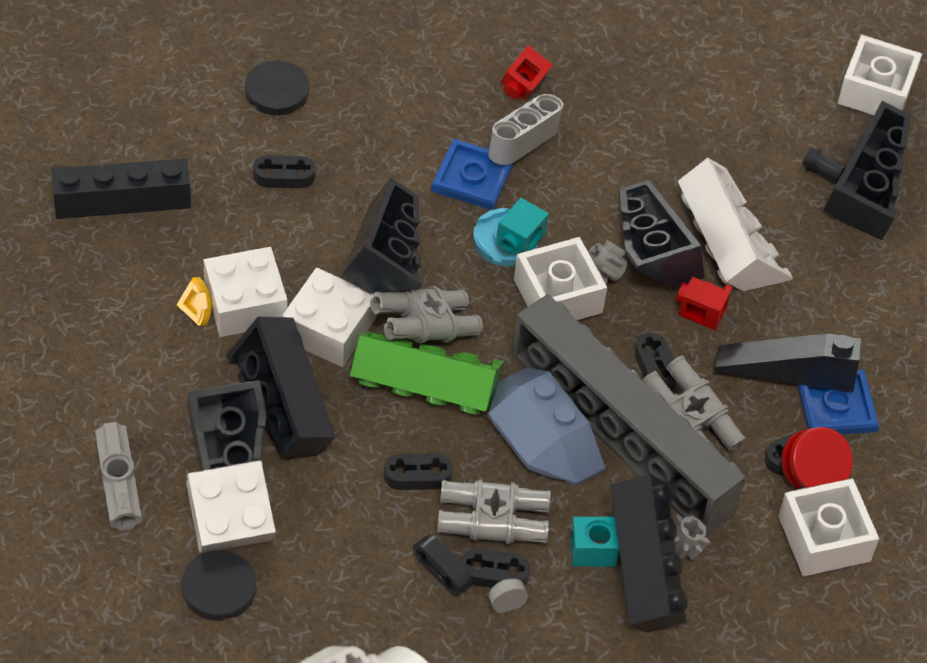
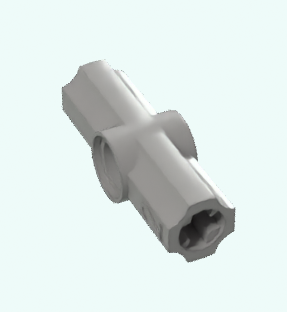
M117 422L104 423L102 427L95 430V437L110 527L117 528L120 531L131 530L136 525L142 523V515L126 425H120Z

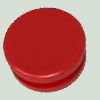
M816 427L800 430L788 439L782 451L781 465L787 481L796 490L848 480L853 467V456L848 442L840 433L827 427Z

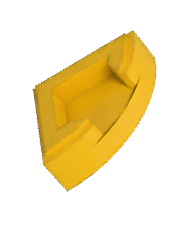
M193 277L176 306L197 325L205 326L211 315V296L204 281L200 277Z

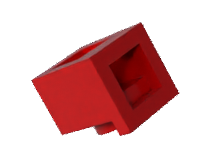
M527 46L500 81L505 85V93L513 99L521 98L526 101L545 78L553 64L530 46Z
M692 277L689 284L682 283L677 294L676 301L680 302L678 316L716 331L728 307L733 287L726 284L725 288L722 289L710 282Z

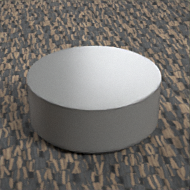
M518 579L503 580L497 583L489 592V600L493 609L498 613L518 609L528 599V593L524 584Z

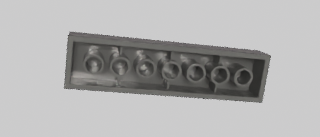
M546 294L517 314L511 355L525 368L550 372L588 420L592 432L638 476L650 473L666 482L672 494V503L669 506L683 519L691 515L699 519L707 527L706 538L735 516L745 481V476L740 468L724 458L710 440L703 438L692 428L690 422L684 416L678 415L667 405L662 395L653 392L642 381L636 371L629 369L617 358V355L611 348L605 347L596 339L592 331L586 325H581L569 313L564 304L557 302L549 294Z

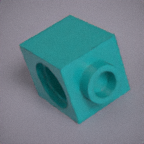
M520 198L498 222L496 244L501 246L506 252L515 255L533 250L546 235L549 213Z
M573 517L570 533L572 566L616 567L620 550L615 517ZM595 540L601 541V542H603L604 544H597V543H595V542H593V541H595Z

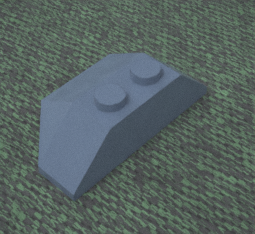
M527 367L498 381L488 418L527 469L550 478L566 481V484L577 486L605 471L606 468L590 423L550 372Z

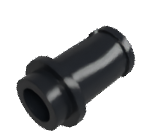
M811 147L802 162L807 167L806 170L810 171L812 169L836 184L846 165L821 153V148L816 150Z

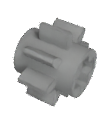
M606 240L604 246L597 243L590 248L588 253L605 284L608 279L614 282L624 274L627 261L622 258L625 254L623 249Z
M677 514L673 518L677 528V538L674 539L676 553L680 559L689 556L694 561L710 543V540L705 538L707 527L693 515L683 519Z

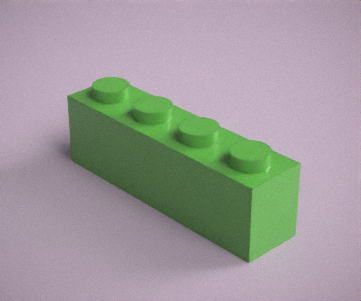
M369 331L359 335L350 376L359 378L358 383L375 388L379 387V384L393 387L392 392L403 396H412L413 393L425 395L426 401L437 405H446L447 401L459 404L460 410L471 414H480L481 410L487 411L491 407L505 361L493 359L492 365L480 363V359L475 354L462 352V354L453 353L452 357L447 356V351L442 349V347L421 344L419 349L412 348L413 342L406 339L388 340L383 334Z

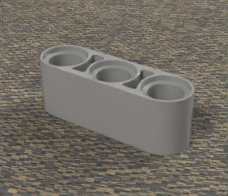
M542 94L496 122L492 129L488 152L489 158L497 164L509 165L554 137L559 129L563 109L562 100L554 95Z

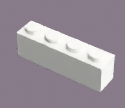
M706 158L678 181L683 191L681 195L682 200L692 210L695 217L693 223L697 230L704 235L707 242L705 248L709 255L716 260L719 267L717 273L725 284L746 291L793 279L788 268L783 269L776 263L774 258L779 254L773 244H768L757 232L762 226L747 208L742 207L747 202L725 167Z

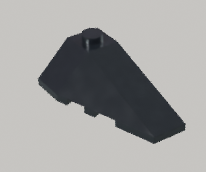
M649 179L619 189L625 251L636 269L673 289L680 287L683 282L689 284L692 277L700 280L704 279L701 245Z
M826 333L719 345L715 372L854 392L860 358L861 338Z
M260 380L188 392L187 408L201 471L260 461L266 422V410Z

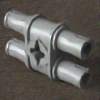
M430 286L427 289L375 292L373 294L374 297L370 301L374 314L399 313L402 317H390L387 319V323L384 325V334L388 340L413 339V341L419 344L431 340H441L446 343L452 342L456 337H478L480 335L479 332L483 329L482 319L479 315L455 316L452 311L463 312L466 309L465 307L468 306L469 297L463 289L446 291L436 286Z
M683 355L674 359L666 367V370L683 390L681 395H674L657 371L650 373L642 379L653 392L662 395L667 405L678 415L684 416L690 422L692 428L703 438H706L702 430L706 427L708 429L711 428L725 445L728 452L734 450L746 440V437L729 417V407L722 404L710 388V382L704 378L701 379Z
M482 479L475 481V483L442 480L440 503L472 506V509H476V511L472 510V513H456L439 510L437 533L470 536V539H473L475 542H477V539L502 541L506 542V545H510L514 541L546 544L549 521L516 518V515H513V513H516V510L545 512L548 514L551 491L518 488V485L514 482H511V485L486 483L482 482ZM493 506L496 507V516L492 515L493 511L491 510Z

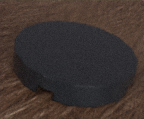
M280 60L264 62L255 66L247 75L245 81L247 101L257 106V110L263 114L273 116L289 115L295 112V108L301 104L303 106L307 102L309 96L308 76L300 67L290 62Z
M224 550L204 553L196 557L186 567L183 574L182 592L185 603L200 618L211 621H224V618L231 616L235 618L242 615L252 605L256 594L255 572L249 562L236 553Z

